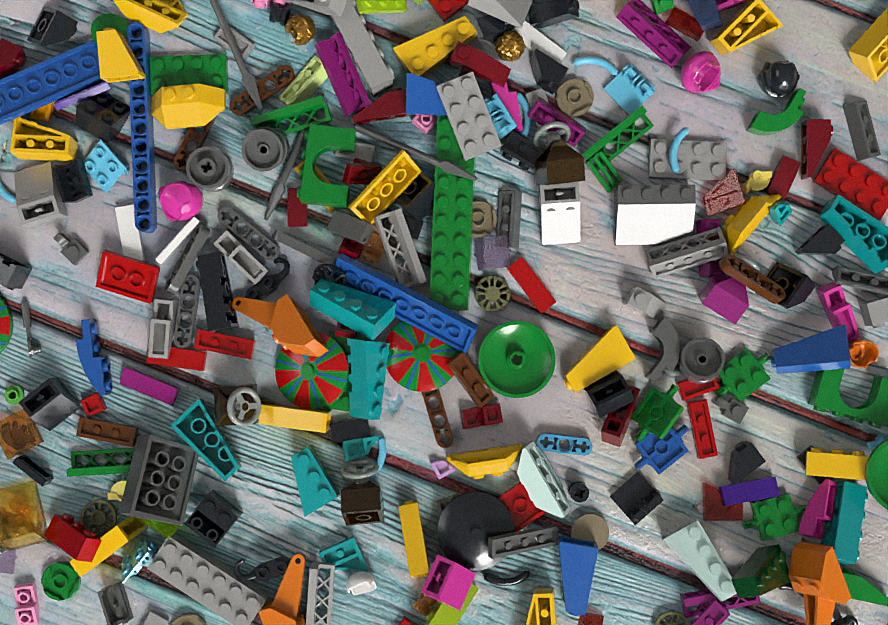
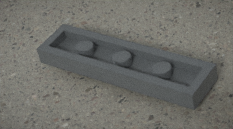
M552 524L488 537V557L495 559L558 545V526Z

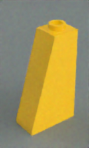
M617 325L611 326L564 374L565 380L563 382L568 391L572 389L576 393L636 359Z
M263 403L261 404L258 424L326 433L330 430L332 410L305 409L296 406Z
M414 500L402 502V506L398 507L409 574L413 579L428 576L431 567L419 504L414 503Z
M130 516L100 538L102 541L92 562L77 561L75 559L69 562L79 576L82 577L147 529L148 526L143 519Z

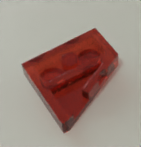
M735 168L731 169L730 173L703 197L709 217L747 204Z
M703 483L704 521H743V503L723 506L720 490L707 483Z

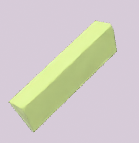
M315 55L279 96V99L287 106L308 100L327 79V73L318 56Z

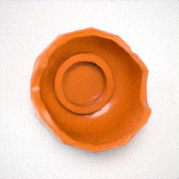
M856 339L848 345L852 366L867 368L870 363L878 360L879 350L872 341Z

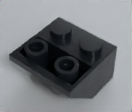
M105 92L98 93L77 106L74 125L109 143L120 133L130 115V106Z
M617 370L583 388L599 418L634 401L629 385Z
M58 377L49 378L18 402L31 419L49 431L53 430L81 408Z
M212 490L205 496L184 524L215 548L243 512L215 490Z

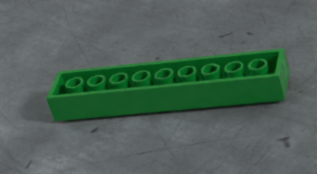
M437 115L436 158L443 161L449 160L475 176L476 157L464 160L448 117ZM435 166L429 299L449 310L469 311L475 181L446 173L440 167Z

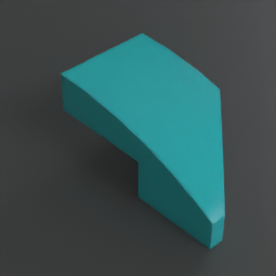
M783 199L770 207L771 218L779 226L792 213L790 204Z
M379 435L342 441L344 459L351 460L368 455L372 446L379 439Z

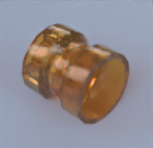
M420 590L418 599L414 600L411 606L420 614L427 616L431 611L430 607L437 600L424 595Z

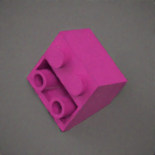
M437 554L421 592L460 611L476 573Z

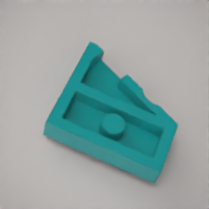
M355 536L319 550L322 562L335 563V571L338 569L343 571H351V569L369 571L368 564Z

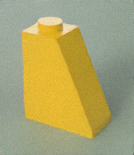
M104 28L103 31L96 32L101 79L112 83L146 78L134 53L120 32L115 28Z

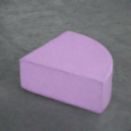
M445 460L430 462L438 479L456 471L454 466Z

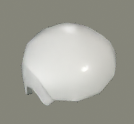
M366 571L353 573L346 583L348 593L351 590L353 595L367 593L377 588L373 575Z

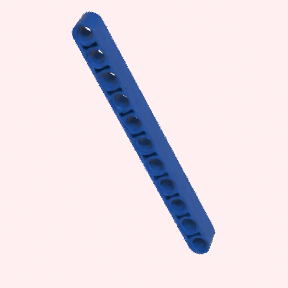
M135 22L130 24L127 29V40L141 68L144 69L146 78L129 80L134 220L137 230L144 233H153L157 229L154 125L153 116L151 115L150 34L142 24ZM142 30L141 36L135 37L136 33ZM143 49V53L140 56H136L137 51ZM144 87V92L138 95L139 88ZM145 106V111L139 114V108ZM146 125L145 131L139 133L140 126ZM142 144H146L147 146L144 152H140V146ZM146 162L147 169L141 171V165ZM147 181V182H148V187H147V189H146V190H142V189H141L142 183H144V182ZM148 200L149 206L143 210L142 204ZM148 219L150 222L149 227L144 229L143 222Z

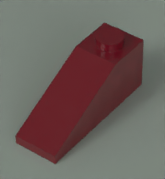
M3 38L0 40V80L15 74L20 67L25 65L27 59L23 47Z
M459 41L450 59L451 66L468 73L473 72L475 76L501 87H504L511 68L487 54Z
M391 89V92L385 93L353 116V124H365L410 116L406 115V89Z
M807 119L801 123V180L812 177L833 135L831 119Z
M630 385L634 401L609 413L601 429L602 441L617 447L621 446L640 392L639 388Z

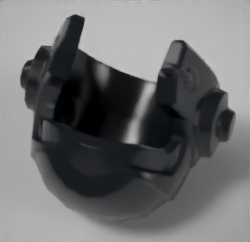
M787 60L771 64L767 61L762 71L758 74L757 79L762 91L768 96L784 97L794 91L800 75L793 62Z

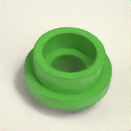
M17 385L8 387L4 393L5 400L13 405L19 404L18 402L25 396L24 390ZM12 392H15V393H16V397H15V398H12V396H11V393H12Z

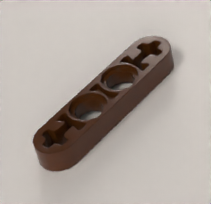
M283 65L256 83L261 103L284 89L295 79V73L290 66ZM283 71L290 72L288 79L283 77ZM277 76L282 84L279 85L277 79L274 77ZM268 81L275 82L276 86L273 90L269 91L265 88ZM247 90L230 102V110L238 117L246 115L257 107L255 102L250 100V94ZM246 97V100H247L251 105L248 106V105L245 103V101L243 100V98ZM237 103L242 105V111L235 110Z
M216 117L205 125V130L201 134L195 132V127H189L174 159V166L177 170L186 172V166L181 168L179 161L185 160L186 155L183 154L184 151L189 155L193 152L188 151V142L195 141L196 149L201 148Z
M728 254L719 261L722 271L771 303L777 304L786 297L784 289L779 284L734 255Z
M439 388L436 389L437 394H430L427 397L425 393L429 392H422L436 442L440 447L448 448L453 443V435ZM431 397L439 399L438 407L432 408L429 406L428 401ZM437 415H441L445 419L442 426H437L434 423V418ZM447 426L448 430H444L446 437L449 436L450 439L447 444H444L443 441H439L442 438L441 431L437 433L436 429L440 430Z

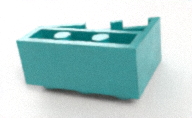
M311 444L291 457L304 517L337 498L340 492Z

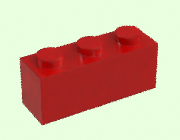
M67 513L63 515L54 514L44 536L73 559L92 562L102 540L95 536L96 533L94 531L84 528L85 525L83 523L75 521L74 516Z

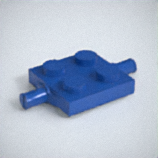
M685 424L676 431L670 428L663 440L654 434L647 433L642 442L638 440L634 443L640 451L642 458L633 465L639 471L648 464L652 466L657 474H661L689 451L681 436L689 431V428Z

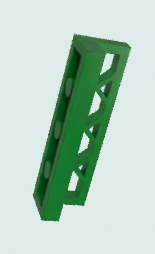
M323 96L311 98L249 118L251 126L256 127V129L267 125L279 129L281 122L288 120L291 122L288 130H281L285 135L308 129L310 124L321 125L332 121L327 99ZM324 108L326 118L316 119L314 117L316 111ZM305 114L309 116L306 124L299 125L296 123L300 115Z
M643 106L639 107L582 154L584 163L602 148V152L606 157H609L608 160L610 162L649 131L654 125L645 115L647 110ZM639 118L647 125L643 130H635V122ZM622 132H631L629 142H620V134ZM608 143L617 144L614 154L605 153Z
M135 447L72 451V467L67 469V477L129 473L131 463L127 462L129 460L132 462ZM117 453H122L127 458L122 464L117 463L113 459ZM98 454H103L108 459L103 465H99L94 460ZM77 455H83L89 461L84 466H77Z

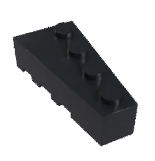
M219 251L197 256L196 267L197 271L200 272V287L203 293L208 332L239 327L236 310L232 306L234 299L225 255Z
M0 253V285L10 290H14V288L22 289L32 268Z

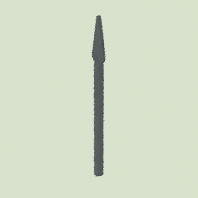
M209 0L242 74V83L258 109L263 111L255 77L247 69L218 0Z
M317 92L316 97H324V94L321 92ZM309 116L306 117L304 124H306ZM309 128L300 131L281 177L272 189L264 217L266 221L285 193V184L305 141V131L309 130Z
M356 124L354 127L356 132L398 150L403 149L407 154L440 167L446 173L474 181L478 179L449 160L443 161L362 125Z

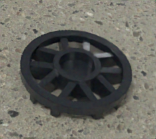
M320 264L313 272L312 279L315 281L314 284L324 279L347 287L346 275L341 269L332 264Z

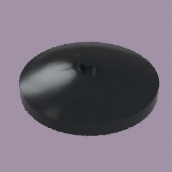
M467 492L453 498L442 510L437 524L438 542L444 555L449 560L468 570H484L501 562L506 556L495 559L488 557V537L515 532L514 522L507 507L498 498L484 492Z

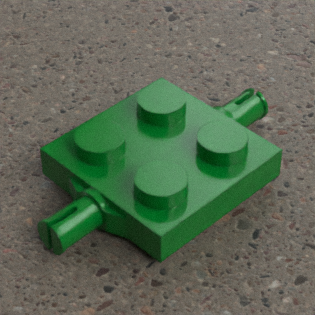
M745 348L725 363L723 369L718 374L723 386L714 391L717 397H721L728 391L735 396L738 402H741L769 381L771 378L763 368V364L771 359L768 356L769 354L765 352V354L757 359Z
M672 384L666 393L660 392L654 387L647 393L631 417L641 427L635 436L636 439L642 442L646 434L649 433L663 440L685 409L673 398L679 389L676 385Z
M789 493L752 502L750 504L753 511V519L742 521V525H744V529L756 527L761 541L796 533L800 529L797 515L803 514L807 506L794 507Z

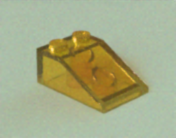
M36 481L0 489V546L12 551L48 541V538L44 536L47 531V523Z

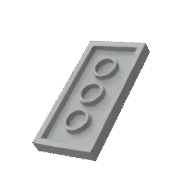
M473 72L436 86L465 161L502 146Z
M650 139L648 178L726 181V142L682 140L677 151V161L680 170L676 174V172L672 171L669 160V152L673 140Z

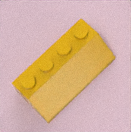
M888 8L848 50L852 63L873 82H877L888 70Z
M402 149L349 204L348 208L362 221L372 225L375 222L374 217L382 215L422 171Z

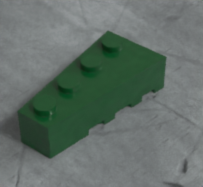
M779 544L759 547L731 579L738 598L761 596L791 582L788 576L789 568L784 551L781 550Z

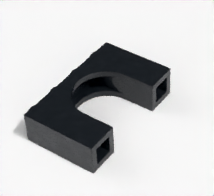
M546 0L531 5L529 9L530 26L541 29L579 17L578 0Z

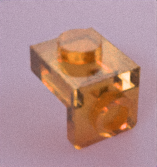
M373 231L362 249V255L370 263H379L385 249L379 233Z

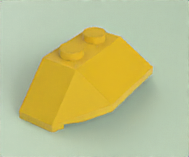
M113 0L126 18L160 34L178 28L188 17V12L180 0Z
M199 83L161 87L151 96V115L166 129L205 126L220 111L222 112L226 109L225 89Z
M779 194L750 197L746 200L742 199L737 204V211L734 214L728 215L724 220L725 225L722 228L729 254L734 255L769 213L770 207L780 200L781 196Z
M519 443L446 454L448 462L468 477L473 476V479L484 478L485 474L500 476L503 475V472L508 471L522 452L523 444Z

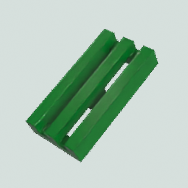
M599 150L585 162L607 193L623 181L602 151ZM598 157H600V159L602 160V162L605 164V166H606V167L608 168V170L611 172V174L613 175V177L616 179L615 181L612 179V177L609 175V173L607 172V170L604 168V166H603V165L601 164V162L598 160ZM593 161L596 163V165L599 167V169L601 170V172L604 174V176H605V177L607 178V180L610 182V185H609V186H608L607 183L604 181V179L601 177V175H600L599 172L596 170V168L593 166V164H592Z

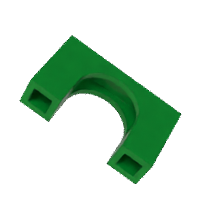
M315 124L309 125V130L305 131L307 148H303L302 160H305L304 167L300 169L302 185L298 186L297 197L300 198L302 204L348 209L349 186L322 182L316 177L314 167L317 159L328 151L355 153L356 129Z
M844 369L816 371L808 404L814 406L813 410L825 413L827 409L832 411L834 416L844 418V415L851 416L850 420L859 423H862L863 420L869 421V426L880 429L881 425L888 426V378L874 376L868 399L862 405L851 408L843 402L839 391Z

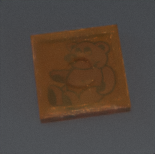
M24 409L0 421V446L7 460L44 442L34 420L28 416Z

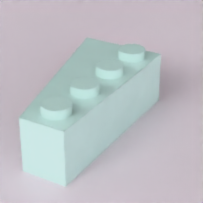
M698 520L663 539L720 601H724L737 594L731 581L732 576Z

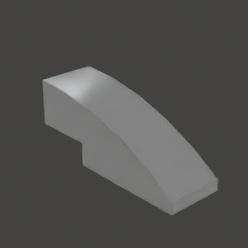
M228 229L213 243L254 284L268 272L266 267Z
M154 299L153 318L150 322L148 357L169 358L178 300Z

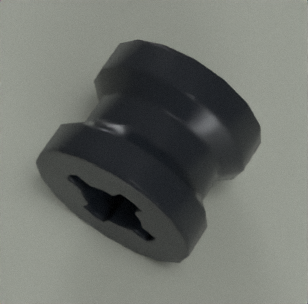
M274 3L269 21L272 23L278 22L281 26H285L289 20L291 9L288 7L282 8L279 4Z
M576 481L569 486V495L575 502L581 503L588 499L589 489L584 483Z

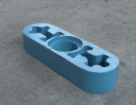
M541 433L536 439L537 446L543 451L583 456L588 455L592 451V443L585 437ZM544 437H547L549 441H554V437H556V449L553 448V444H547L546 447H543L540 440H544ZM560 440H569V447L564 450L559 447ZM573 440H576L575 444L581 445L585 441V444L588 445V448H585L584 451H581L579 447H574L575 451H571L573 449Z

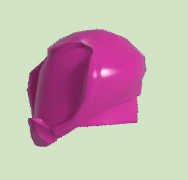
M709 51L697 52L684 62L680 71L681 83L689 92L704 93L716 90L721 84V67L713 53Z
M184 181L160 187L157 193L163 212L170 221L190 220L198 215L203 206V192L196 185Z

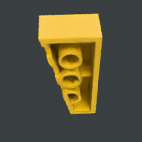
M463 16L392 48L393 55L408 73L425 78L452 57L458 41L469 44L474 40L477 30L466 16Z

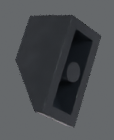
M491 15L473 20L480 39L489 42L496 41L505 31H511V24Z
M537 48L530 59L536 85L553 95L569 68Z
M830 224L823 225L795 253L797 255H834L842 248L841 244L845 240Z
M748 441L739 442L734 447L735 450L731 452L728 480L735 485L766 462L756 447Z

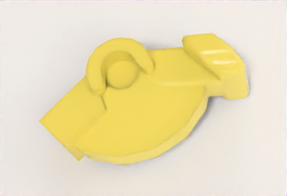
M757 170L751 172L749 179L741 186V192L746 194L750 190L759 191L766 188L770 178H772V171L761 172Z
M126 480L119 481L112 486L110 493H108V500L122 501Z

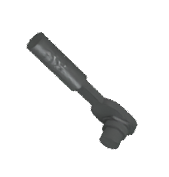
M22 303L23 328H26L29 357H33L37 353H41V345L35 346L31 344L29 327L32 326L29 303Z

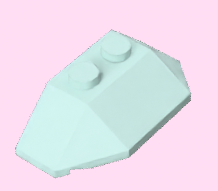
M534 441L530 442L522 449L517 470L519 480L526 488L529 498L537 508L563 518L572 509L567 501L564 488L545 454L536 446Z

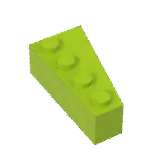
M474 584L471 585L460 611L437 601V605L429 612L423 625H457L479 588Z

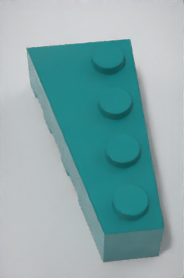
M836 195L829 200L818 218L825 225L830 224L845 240L843 243L874 274L888 267V226L840 195Z
M321 279L310 289L309 306L373 341L394 319L396 302Z
M347 338V345L350 346L351 354H348V362L351 363V373L348 374L349 382L352 384V390L349 391L350 416L367 420H380L390 343Z
M199 398L171 425L224 481L229 480L242 467L219 426H216L215 419L203 399Z
M842 481L837 482L838 487L832 522L826 521L829 528L826 535L822 536L821 543L825 546L833 547L839 565L856 564L860 555L858 547L862 539L861 527L865 519L864 507L868 500L867 487Z

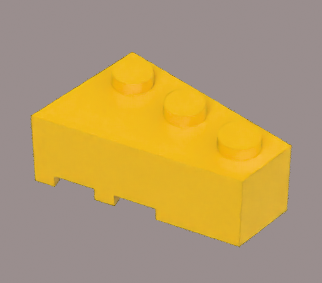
M751 0L709 42L722 56L784 25L762 0Z
M21 117L13 120L10 152L18 159L73 161L77 158L78 143L70 135L49 127L46 128Z
M811 447V451L806 450L805 474L865 480V467L869 456L864 454V451L846 453L841 449H831V452L823 451V448Z
M554 587L535 588L526 625H557Z

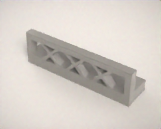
M396 209L374 217L396 282L407 288L426 282L427 280L402 209ZM388 217L390 222L388 230L382 226L380 219ZM390 235L396 238L395 248L391 247L388 243ZM396 254L401 255L403 258L401 266L396 264L394 260ZM403 272L409 275L411 282L403 284L401 279Z
M720 227L645 250L653 279L717 260L729 254ZM715 235H718V236H719V239H717V240H714V241L708 240V239H709L710 237H712V236H715ZM693 242L699 243L698 246L691 247L689 245ZM674 248H680L678 252H670ZM662 254L659 258L651 259L652 255Z
M312 561L309 570L306 625H317L320 621L324 625H331L335 563ZM320 568L331 569L330 575L326 579L319 574ZM322 585H325L329 590L325 597H322L318 592ZM321 603L328 608V611L323 615L317 611V607Z

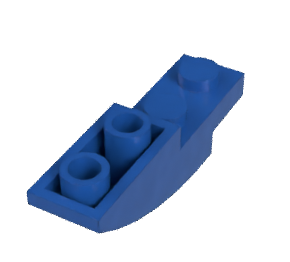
M95 319L81 320L83 339L76 340V346L83 370L90 383L101 396L111 394L113 388L112 380L109 379L111 365L110 361L107 360V356L99 357L101 345L97 338L99 333L98 323H96Z

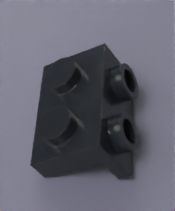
M513 131L510 132L500 149L503 158L519 162L518 166L525 171L534 169V161L544 151V149L536 147L532 142Z
M75 159L65 165H55L52 167L63 203H78L93 196L82 159Z

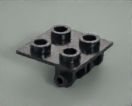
M639 471L610 496L634 525L638 524L664 501L661 495L654 490Z

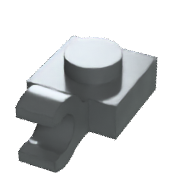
M58 233L53 237L57 243L64 247L60 252L73 265H77L89 253L75 238L70 241L63 233Z
M715 397L713 404L724 409L721 415L738 424H741L749 407L733 398H730L727 402L720 397Z

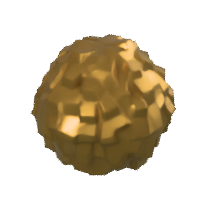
M295 14L289 18L284 26L286 33H291L292 37L296 38L291 43L300 46L306 45L314 38L315 25L310 17Z
M516 30L505 31L502 36L497 38L495 44V51L498 53V57L503 61L509 62L519 60L526 48L523 37Z

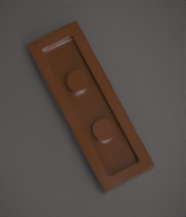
M459 351L446 363L477 407L482 408L495 396L462 351Z
M82 416L79 418L76 436L134 447L138 427Z

